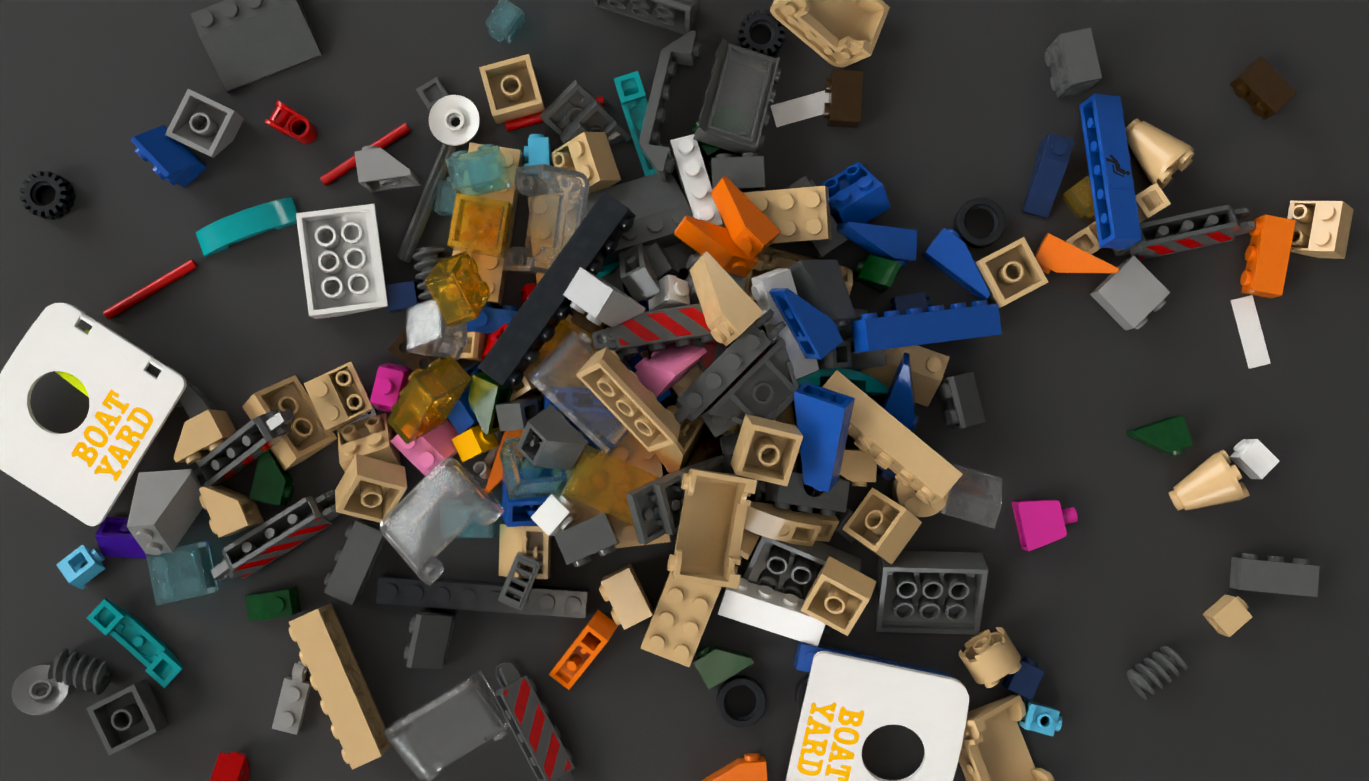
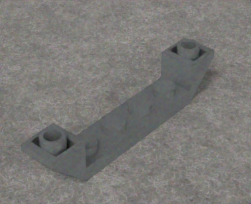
M693 30L661 50L639 139L643 155L661 181L667 182L669 173H672L674 170L675 158L671 156L669 147L658 146L660 142V131L658 130L660 123L665 121L666 108H664L665 101L669 100L671 96L670 80L671 77L676 75L677 64L694 66L696 57L701 55L702 42L698 40L697 31Z

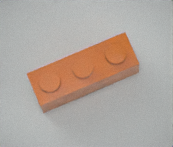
M1265 214L1254 219L1253 222L1256 227L1252 232H1249L1251 241L1245 252L1247 263L1240 279L1242 285L1241 293L1275 298L1283 294L1296 220Z

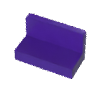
M106 517L100 524L95 538L104 557L154 558L155 555L145 554L128 530V518Z

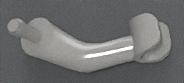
M498 431L494 433L499 443V446L502 440L503 431ZM499 446L489 450L484 461L474 464L473 470L476 473L481 472L479 476L482 479L489 478L492 470L491 466L495 461Z

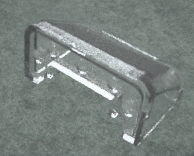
M546 164L516 167L515 187L520 194L531 197L525 247H512L506 252L503 270L544 275L586 217L589 180L584 173Z
M572 330L528 377L560 411L605 454L609 455L619 445L629 430L575 375L596 352L590 347L593 342L582 331L577 334Z
M446 458L439 462L383 518L380 523V531L420 580L431 586L443 572V564L436 556L472 520L480 525H489L505 510L492 493L486 489V485L478 476L458 460Z
M481 670L469 676L467 680L457 684L451 690L416 711L392 722L383 730V733L419 780L431 781L441 774L439 770L488 740L493 738L495 742L507 735L506 729L509 725L494 698L495 694Z

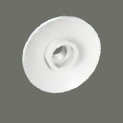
M460 95L445 96L439 99L430 110V130L436 139L446 145L458 146L465 144L476 135L479 129V112L473 102L466 97ZM459 119L460 124L456 127L452 126V121Z

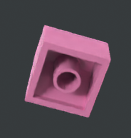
M672 344L664 350L653 352L651 359L645 357L635 366L637 370L635 374L642 385L652 391L658 398L679 382L707 353V350L693 345L676 348L675 344Z
M431 405L410 421L390 442L427 478H432L457 453L452 438L459 434L454 426Z

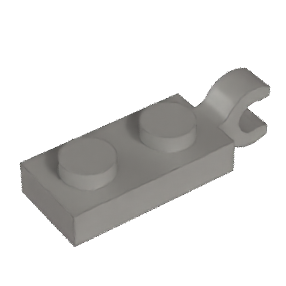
M300 660L298 663H294L292 677L287 676L284 678L272 729L295 735L300 733L311 689V682L305 681L308 666H304Z

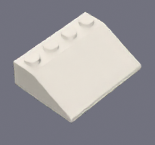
M375 204L296 213L309 316L314 319H322L388 307Z

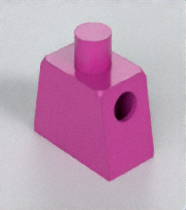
M389 362L380 365L370 403L377 410L402 415L413 370L409 367Z
M1059 500L1011 502L1021 548L1026 551L1037 549L1066 537L1065 524L1078 521L1075 508L1061 509Z

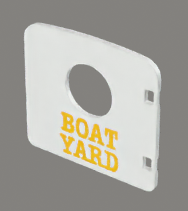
M68 303L51 304L43 310L30 327L0 373V470L86 525H99L105 520L186 389V379L180 373L156 360L152 355L113 330L92 319L77 307ZM81 319L92 326L89 333L77 327ZM149 364L161 370L158 377L146 371ZM63 371L74 375L83 383L88 392L89 411L87 417L77 429L68 433H55L45 429L35 419L31 410L30 399L32 390L37 381L50 372Z
M829 651L817 652L813 657L785 781H953L962 747L969 706V695L966 687L959 680L948 676ZM885 725H901L911 729L920 737L924 745V758L920 767L912 775L900 780H885L871 773L865 766L862 759V747L866 738L877 728Z

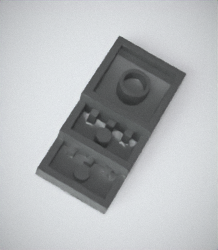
M720 455L677 470L626 493L640 544L646 545L664 534L674 535L678 532L685 490L681 489L684 473H689V470L692 468L730 474L726 455Z

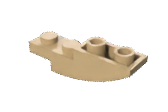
M751 502V505L747 508L744 529L785 543L813 546L815 541L829 542L840 521L836 516L791 511V509L776 508L773 503Z

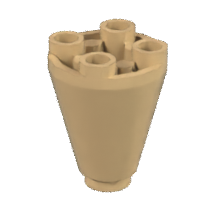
M1137 118L1125 128L1127 144L1149 181L1152 184L1157 182L1161 189L1172 181L1171 175L1178 169L1182 172L1192 163L1193 160L1191 158L1194 155V149L1190 145L1146 121L1141 122Z
M1224 449L1214 453L1173 487V491L1168 492L1178 511L1239 501L1250 496L1243 482H1238V480L1242 479V476L1236 465L1229 466L1231 460Z

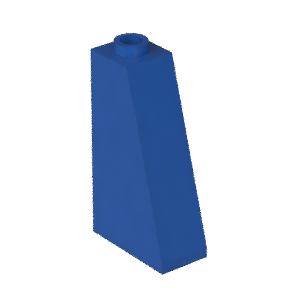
M804 382L794 392L797 428L803 435L800 454L804 484L812 486L815 490L829 493L839 480L855 398Z

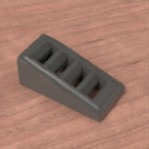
M520 551L517 552L497 601L522 611L543 561ZM522 563L533 568L532 573L520 568L519 564ZM517 572L529 577L528 582L514 577L515 573ZM514 582L526 588L523 592L511 587V583ZM509 591L521 596L520 602L506 596L507 592Z

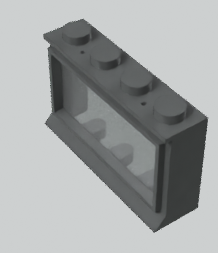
M722 37L715 56L717 57L711 70V80L705 93L706 99L700 112V121L693 140L741 155L750 152L755 153L756 149L761 150L764 143L765 135L761 133L763 127H767L771 113L767 112L768 105H772L775 98L776 90L772 88L774 83L777 84L782 69L778 68L780 57L776 59L730 44Z

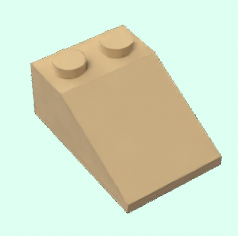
M707 251L690 268L689 271L707 327L711 330V335L717 342L723 343L725 346L729 345L764 313Z

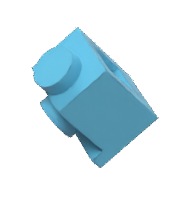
M543 134L529 135L528 146H524L525 162L529 161V163L524 164L526 174L552 173L551 143L549 138L544 137Z
M82 544L56 565L69 584L83 590L86 587V583L105 569L101 563L105 558L98 549H90Z
M1024 699L1026 716L1018 722L1022 728L1052 737L1055 731H1060L1063 720L1062 716H1059V710ZM1046 716L1045 724L1041 725V718Z

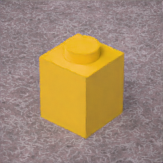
M480 425L452 438L462 462L499 446L494 433L489 435L483 433Z

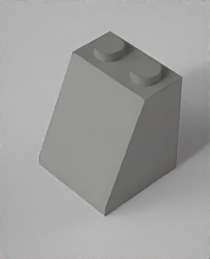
M192 469L138 473L127 528L145 554L160 555L161 553L173 552L203 509L199 500L201 495L199 488L202 486Z

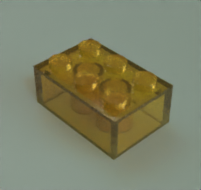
M452 356L443 360L436 359L427 368L415 370L408 377L409 382L407 386L401 390L399 394L401 397L398 402L392 406V413L387 423L406 444H409L445 423L472 378Z
M587 445L563 494L634 525L626 493L659 477Z

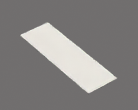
M824 90L771 105L776 127L822 115L824 103L829 102V93H825Z
M1253 295L1230 300L1248 368L1271 364Z

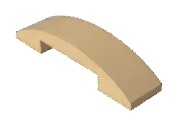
M1157 182L1135 195L1138 205L1139 223L1171 204ZM1096 221L1067 239L1066 242L1089 254H1093L1101 249L1099 248Z

